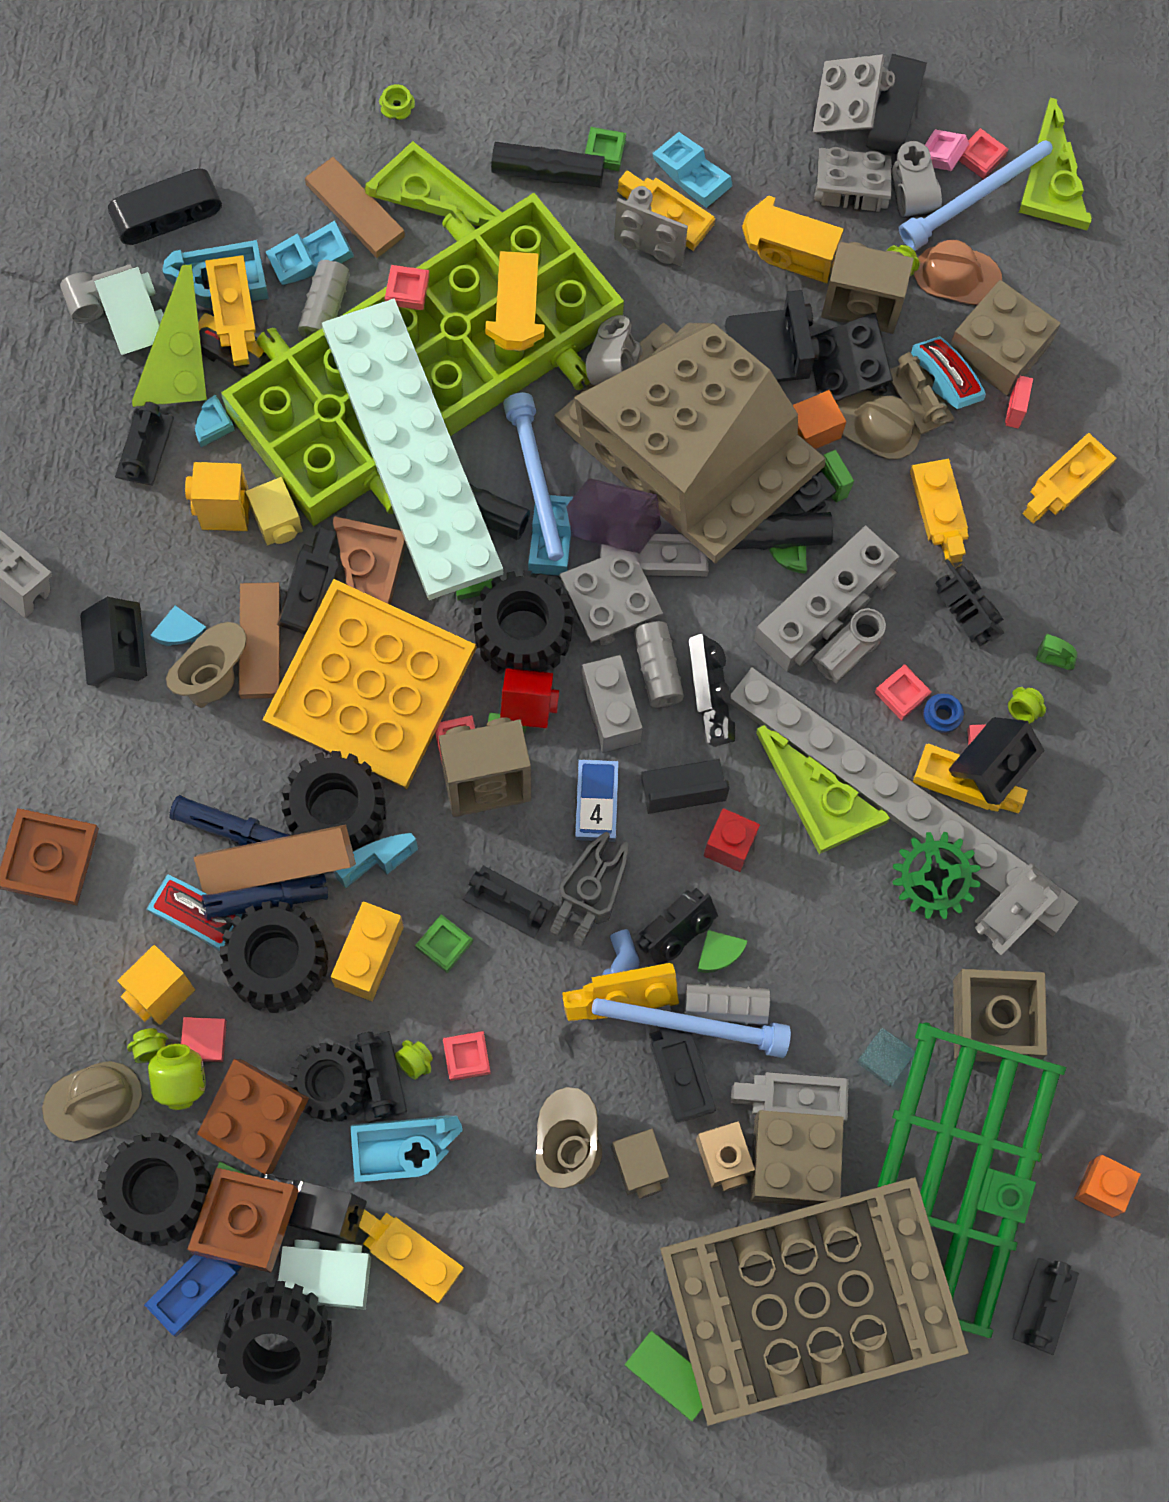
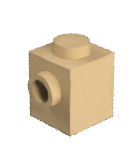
M739 1121L699 1133L696 1142L711 1188L722 1185L723 1191H729L748 1184L746 1177L751 1176L755 1169Z

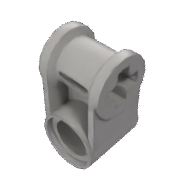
M918 141L904 143L899 149L897 161L891 170L899 213L902 217L933 213L942 206V194L939 182L935 176L929 149Z
M624 315L611 317L605 320L598 328L592 349L586 358L587 376L594 386L636 365L640 355H642L640 343L634 340L630 332L632 324L629 318Z

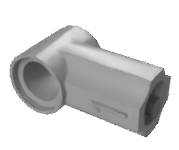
M131 264L95 276L79 272L63 279L60 283V288L71 319L76 323H88L101 317L104 313V307L94 281L132 269Z
M870 608L861 609L856 612L851 622L813 657L812 661L818 670L827 679L837 683L865 655L879 646L886 628L884 617L880 612ZM862 624L870 625L875 630L876 635L869 638L863 637L858 633L856 627Z

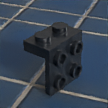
M802 290L787 291L783 310L732 315L727 317L725 321L726 334L769 368L778 382L810 379L814 360H819L818 340L816 337L811 338L809 329L813 325L812 307L810 303L805 304Z

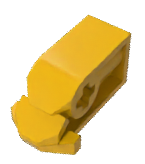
M767 196L746 214L742 225L746 243L749 249L758 252L762 260L770 265L828 283L838 244L842 240L843 228L775 207V197Z
M500 251L496 322L486 321L485 334L494 339L495 344L505 350L523 351L533 347L534 342L544 338L545 325L535 324L539 255L537 253Z

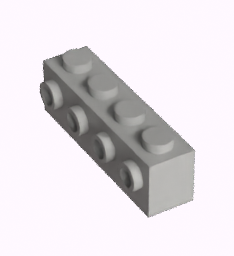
M865 525L757 626L754 641L786 672L796 663L800 667L803 666L815 654L817 649L814 646L822 638H825L827 641L832 639L843 627L844 624L841 621L850 612L854 615L868 604L871 599L868 595L875 588L878 587L880 590H883L893 581L897 575L895 567L900 556Z

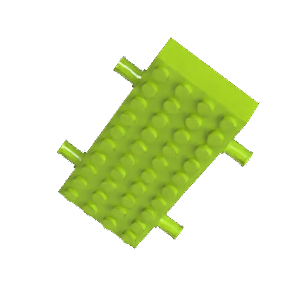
M535 193L527 196L477 229L472 226L460 209L453 211V214L457 217L456 219L449 213L444 218L442 225L457 242L416 267L417 269L429 270L430 277L424 309L416 310L398 307L450 436L555 367L560 368L573 384L575 390L583 389L582 381L586 386L589 385L591 382L587 376L586 364L577 353L595 341L598 328L605 320L617 315H623L624 300ZM500 251L539 254L535 324L545 325L544 338L534 342L533 347L523 351L505 350L496 345L495 340L485 334L486 321L496 322ZM387 287L343 315L385 302ZM276 328L267 329L271 336L270 338L262 332L258 336L256 343L263 349L271 361L221 392L227 414L275 477H282L291 498L313 527L369 490H372L386 508L388 514H394L323 329L321 328L291 348L279 335Z

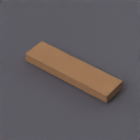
M346 825L202 853L193 857L202 892L207 895L347 869L356 865Z

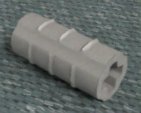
M330 260L318 262L315 275L312 277L310 291L306 294L307 300L304 309L301 311L302 316L297 329L302 337L307 338L322 328L321 322L337 318L344 293L347 292L346 286L350 277L349 269L343 264Z
M656 621L638 626L634 632L637 645L636 652L639 654L640 670L643 672L650 706L661 708L681 702L684 697L680 681L681 676L678 673L677 658L674 656L673 641L670 638L667 623Z
M708 983L686 984L684 1014L728 1023L744 1024L745 1026L768 1025L770 1008L769 989L752 988L749 985L747 987L729 986V984L726 986L709 985Z

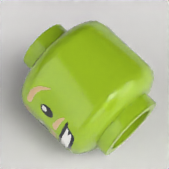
M184 1044L167 1045L158 1050L157 1055L149 1062L148 1074L151 1094L158 1103L166 1105L173 1110H183L192 1106L193 1102L204 1094L206 1080L203 1060L200 1054L190 1049L189 1046Z

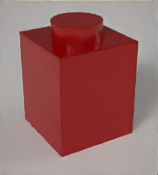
M506 668L500 718H510L511 721L521 719L522 726L547 728L549 713H557L560 690L552 689L553 673Z
M723 808L706 844L704 857L741 872L760 824Z

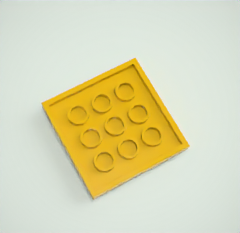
M333 579L262 720L331 754L332 751H341L342 758L347 759L349 753L358 757L360 764L364 761L369 764L373 774H377V776L407 789L477 649L476 644Z

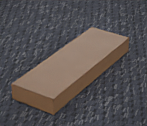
M331 157L305 177V183L313 193L376 258L405 237L404 229L373 197L365 193V189L334 157Z
M279 582L240 583V626L245 630L247 637L245 650L239 658V696L241 699L274 698L280 686L281 626L277 625L281 612V587Z

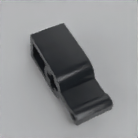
M261 1173L260 1178L291 1184L299 1190L288 1226L355 1243L359 1224L367 1204L366 1200L352 1193Z

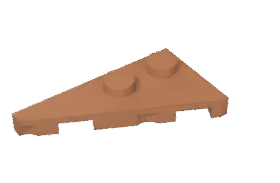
M334 516L333 525L337 534L340 557L346 575V584L391 605L406 548V541L402 531Z

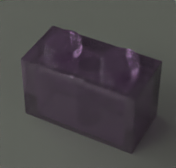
M588 478L566 506L571 536L638 554L641 553L661 526L656 494Z

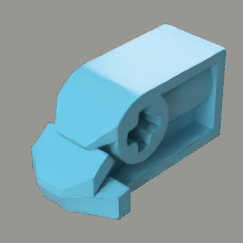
M257 240L184 253L181 250H176L164 260L162 269L164 277L173 285H175L181 266L192 264L196 304L204 308H213L210 289H204V281L208 280L205 260L243 255L251 302L269 299Z
M445 1115L351 1125L354 1181L365 1182L410 1178L428 1174L447 1155L449 1149L446 1147L463 1131L458 1116ZM419 1142L421 1148L429 1150L430 1156L423 1158L421 1165H415L414 1158H407L406 1152L412 1150L413 1143Z

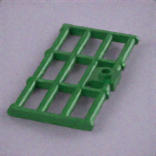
M928 1022L919 1023L915 1038L919 1040L899 1110L894 1109L892 1116L896 1121L877 1188L896 1183L912 1124L937 1131L920 1194L930 1226L953 1232L943 1268L952 1300L970 1238L995 1245L974 1321L971 1322L958 1318L963 1331L992 1338L994 1329L990 1328L1011 1250L1016 1251L1018 1242L1014 1241L1018 1224L1019 1222L1025 1224L1036 1184L1034 1180H1031L1036 1161L1040 1162L1042 1158V1153L1039 1152L1060 1074L1065 1075L1066 1067L945 1032L939 1028L932 1027ZM937 1038L961 1045L940 1123L915 1115ZM978 1050L1002 1057L981 1135L956 1128ZM1019 1062L1043 1069L1022 1147L997 1140ZM953 1137L978 1144L956 1223L931 1216ZM995 1149L1019 1156L1015 1174L990 1168ZM978 1210L1002 1217L998 1235L973 1228Z

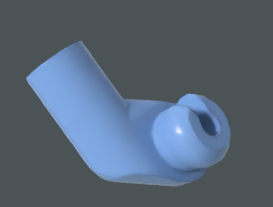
M624 929L611 934L610 940L617 957L612 963L611 968L604 970L602 975L638 969L640 961L629 930Z

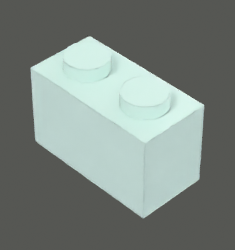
M135 267L94 281L120 354L124 355L153 345L163 312L162 309L154 311L149 296L156 293L149 273L141 274L139 267Z
M294 1240L293 1247L282 1246L278 1281H286L285 1287L293 1289L294 1284L304 1287L303 1294L307 1296L312 1292L318 1297V1306L325 1305L329 1307L366 1310L371 1256L362 1253V1246L338 1243L336 1251L319 1249L320 1242L310 1240Z

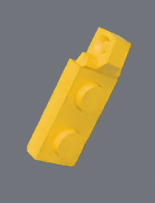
M627 170L618 180L617 192L624 198L628 199L634 188L644 186L651 191L653 196L651 203L652 212L687 225L686 247L692 251L695 250L715 225L716 218L658 178L654 180L646 178L643 181Z
M244 256L205 260L217 336L220 338L221 347L231 346L234 366L248 365L250 363L247 343L256 342L254 335L256 329Z
M1087 433L1038 478L1035 486L1030 491L1035 498L1027 504V509L1022 514L1034 524L1048 510L1054 515L1061 510L1063 511L1109 469L1117 458L1090 433Z
M943 459L912 465L910 475L928 541L932 540L934 546L941 544L945 560L949 559L952 563L962 562V557L966 554L963 540H967L969 537L968 525L950 460Z
M931 744L925 745L913 779L914 784L986 810L990 809L998 812L999 809H1004L1014 813L1020 812L1028 790L1015 786L1000 805L989 804L974 780L953 777L949 772V768L960 756L959 754Z
M671 963L591 977L592 983L583 986V989L562 993L564 1010L568 1021L608 1018L592 1013V1004L596 998L653 1009L669 1004L670 1006L679 1004L676 972Z
M364 1209L359 1229L369 1236L363 1245L371 1250L370 1253L439 1304L460 1276L464 1267L397 1217L393 1218L388 1213H385L382 1219L378 1220Z

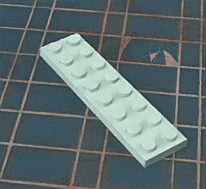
M395 299L321 322L326 340L428 600L503 575L502 564Z

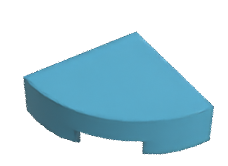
M216 395L209 398L203 404L196 421L195 432L200 447L235 431L233 423Z
M175 605L152 632L151 637L155 642L165 646L188 642L193 643L207 628Z

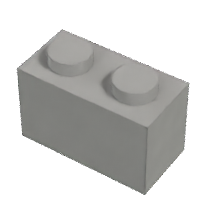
M621 655L583 664L581 681L602 753L641 743L643 728Z

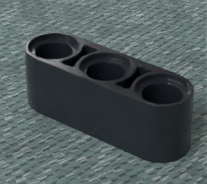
M892 54L888 70L894 73L895 82L888 90L881 91L873 128L869 132L867 147L898 154L900 147L905 143L927 62Z
M197 168L116 197L109 203L108 212L121 242L126 245H134L207 219L220 211L222 202L208 171Z

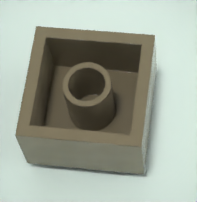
M839 241L821 318L848 323L875 312L880 331L894 334L905 299L914 258L904 256L897 251L885 252L867 248L865 245L857 242L845 243Z
M999 280L956 329L950 345L964 358L976 374L1008 396L1017 378L1020 375L1025 376L1050 347L1061 323L1005 282Z
M961 969L953 979L954 1034L1040 1060L1047 1056L1045 972ZM954 1043V1060L958 1059L961 1045ZM979 1050L975 1061L1001 1062L1002 1060L1000 1056Z
M759 1110L754 1118L752 1163L755 1171L751 1175L750 1202L813 1206L840 1198L844 1117Z

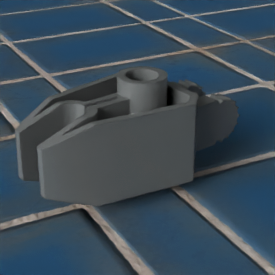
M608 832L600 835L587 847L559 884L558 895L561 908L551 926L550 932L559 936L560 932L565 929L571 912H574L584 917L583 922L578 926L574 934L573 943L580 947L583 946L594 923L601 924L609 921L625 873L628 842L624 841L613 861L604 862L603 864L601 856L609 842L610 833Z

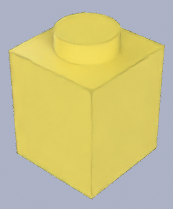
M282 477L245 491L250 508L267 546L273 543L283 544L289 542L298 533L303 532L299 515Z

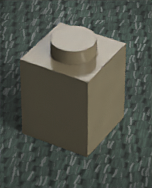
M653 1128L612 1142L611 1149L627 1196L637 1193L639 1199L663 1191L661 1184L668 1181L669 1175Z

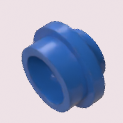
M943 693L934 695L927 701L923 715L925 722L931 729L947 733L955 730L961 724L964 710L957 698ZM944 709L949 713L950 718L946 720L940 719L936 711Z

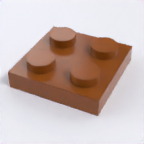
M17 808L0 866V890L78 905L99 831L98 826L92 823Z
M234 1059L197 1135L265 1175L272 1174L309 1098L246 1061Z
M216 1168L187 1250L193 1255L271 1273L299 1190L291 1184Z

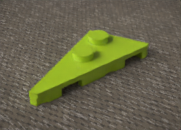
M1050 98L1037 144L1042 141H1049L1052 144V152L1030 167L1019 213L1087 231L1092 218L1090 212H1086L1082 197L1084 189L1082 181L1076 173L1078 167L1071 142L1066 140L1063 129L1065 123L1062 109L1057 104V99Z
M414 141L365 184V193L368 196L444 217L451 213L454 219L457 217L453 214V211L460 209L471 224L480 227L502 213Z
M192 264L181 266L133 396V407L144 406L145 402H153L158 405L207 400Z
M765 725L757 728L756 734L819 854L888 823L890 818L885 811L875 809L858 796V791L847 784L839 782L836 775L810 756L806 758L788 744V740L782 735L767 729Z

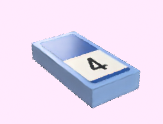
M578 761L575 840L595 841L600 835L608 832L610 833L609 842H615L618 761Z

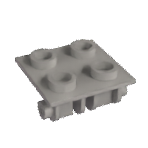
M885 55L824 62L813 133L873 128L879 90L886 91L895 82L894 73L883 67Z
M832 147L830 149L819 148L817 186L815 188L814 201L821 202V206L839 207L841 194H844L843 208H847L849 195H855L854 209L858 210L860 196H863L861 210L880 212L881 208L888 209L889 199H891V156L875 151L862 153L847 151L839 147Z
M644 186L634 188L627 201L618 198L616 202L614 240L620 242L628 249H638L651 254L660 262L666 264L673 263L682 267L688 226L652 212L651 203L653 196L651 191Z
M631 546L560 573L561 580L591 643L599 641L601 645H607L615 640V633L663 615Z

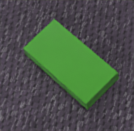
M651 1330L624 1366L692 1422L703 1408L692 1365Z

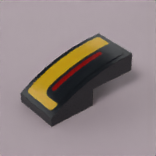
M203 309L198 316L201 352L204 356L213 362L216 359L220 360L244 378L256 371L267 355L256 342L247 343L250 364L234 366L231 346L221 347L220 338L217 336L214 313Z

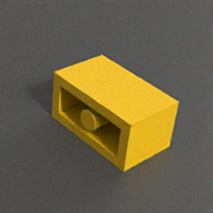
M194 462L193 476L186 477L185 496L186 500H191L192 516H197L201 529L248 531L250 505L245 491L249 490L242 464Z
M362 902L331 974L334 987L373 1002L404 928L401 915L367 902Z
M155 945L117 980L125 990L120 997L144 1022L152 1017L159 1025L195 991L186 975Z

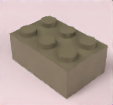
M498 718L489 721L485 727L470 729L469 726H458L447 730L445 735L439 736L443 773L453 817L531 802V764L521 719L511 721L510 718Z

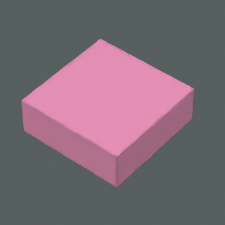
M935 129L925 144L929 149L933 168L952 171L969 145V142L964 134Z

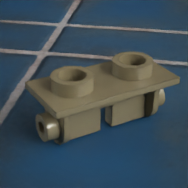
M911 352L902 355L898 359L900 365L890 369L893 378L891 384L899 398L910 406L914 414V424L920 435L953 421L954 417L944 399L932 390L934 382L929 373L919 365L920 359L917 356L913 357Z

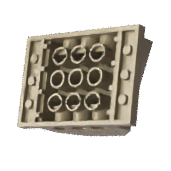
M663 322L640 342L642 355H640L636 365L598 385L590 384L554 415L555 423L716 564L807 483L814 474L816 475L825 467L826 458L798 435V413L769 368L714 323H688L676 333Z
M916 1177L660 1248L708 1426L969 1354Z

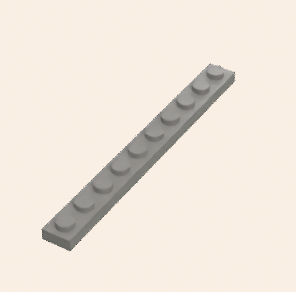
M754 668L749 670L731 693V705L760 726L765 725L767 729L782 735L788 740V744L806 758L810 756L836 775L839 782L847 784L858 791L859 797L878 811L881 809L885 811L892 821L921 842H926V832L932 833L934 841H940L943 832H947L948 843L954 844L955 841L961 838L963 844L960 850L963 853L970 850L975 852L973 857L968 860L970 865H980L981 867L980 871L972 874V878L979 881L982 886L996 896H999L1028 866ZM939 849L940 855L953 865L961 864L954 854L947 850ZM1061 889L1059 897L1034 923L1054 936L1079 901Z

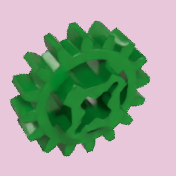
M926 832L925 843L921 844L913 837L911 844L914 849L911 852L900 849L899 853L905 859L904 864H893V869L902 872V877L893 880V885L904 887L905 891L898 898L900 901L908 898L913 901L910 907L912 913L921 906L925 908L926 919H930L933 910H939L941 918L947 919L948 908L952 907L954 911L960 914L963 912L959 903L962 899L971 903L974 901V897L968 890L970 887H980L981 883L972 879V874L980 871L981 867L980 865H970L968 860L973 857L975 852L970 850L963 853L960 850L963 844L961 838L955 841L954 844L948 843L947 832H943L940 841H934L932 833ZM939 849H944L954 854L961 864L950 865L941 858ZM924 851L925 864L920 871L909 873L911 863L915 857ZM932 856L935 857L939 869L942 871L947 870L948 877L942 880V886L940 887L942 895L938 894L937 887L934 886L933 881L925 880V874L931 871ZM964 878L963 886L959 893L949 900L947 889L952 881ZM923 886L932 892L934 903L921 899L911 887Z

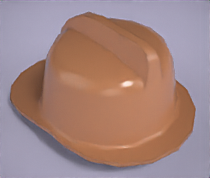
M946 240L926 249L918 257L920 261L919 269L914 271V277L918 286L927 294L971 305H978L997 282L1002 280V273L998 265L989 256L972 250L966 243L959 240Z

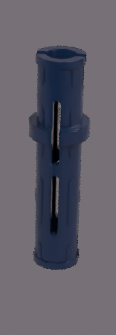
M182 795L175 798L170 809L169 817L171 820H177L238 842L239 846L292 836L291 834H285L260 825L258 819L250 817L246 820L217 808L187 799Z
M319 874L313 877L290 881L285 880L209 895L203 894L201 899L202 908H205L203 912L204 917L208 921L214 918L246 913L245 909L252 905L256 911L262 909V902L271 901L273 907H278L279 901L285 902L292 909L293 904L321 899L327 900L328 887L323 884L326 883V878L324 874Z

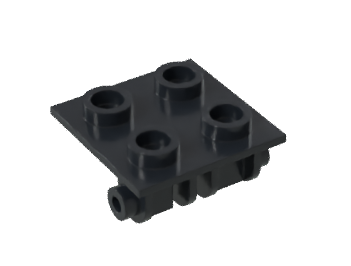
M875 312L811 336V338L816 337L819 344V360H814L812 367L818 394L830 390L837 402L867 390L872 391L874 396H880L887 392V386L889 382L893 381Z
M949 559L945 560L955 576L952 579L949 575L941 577L935 583L938 587L936 592L947 607H951L949 610L951 614L958 613L971 603L974 604L956 618L958 624L965 622L961 627L969 637V640L976 642L978 646H982L992 639L989 634L992 630L995 629L1000 635L1004 634L999 626V623L1004 620L985 595L981 598L976 592L982 589L973 574L963 564L956 567Z

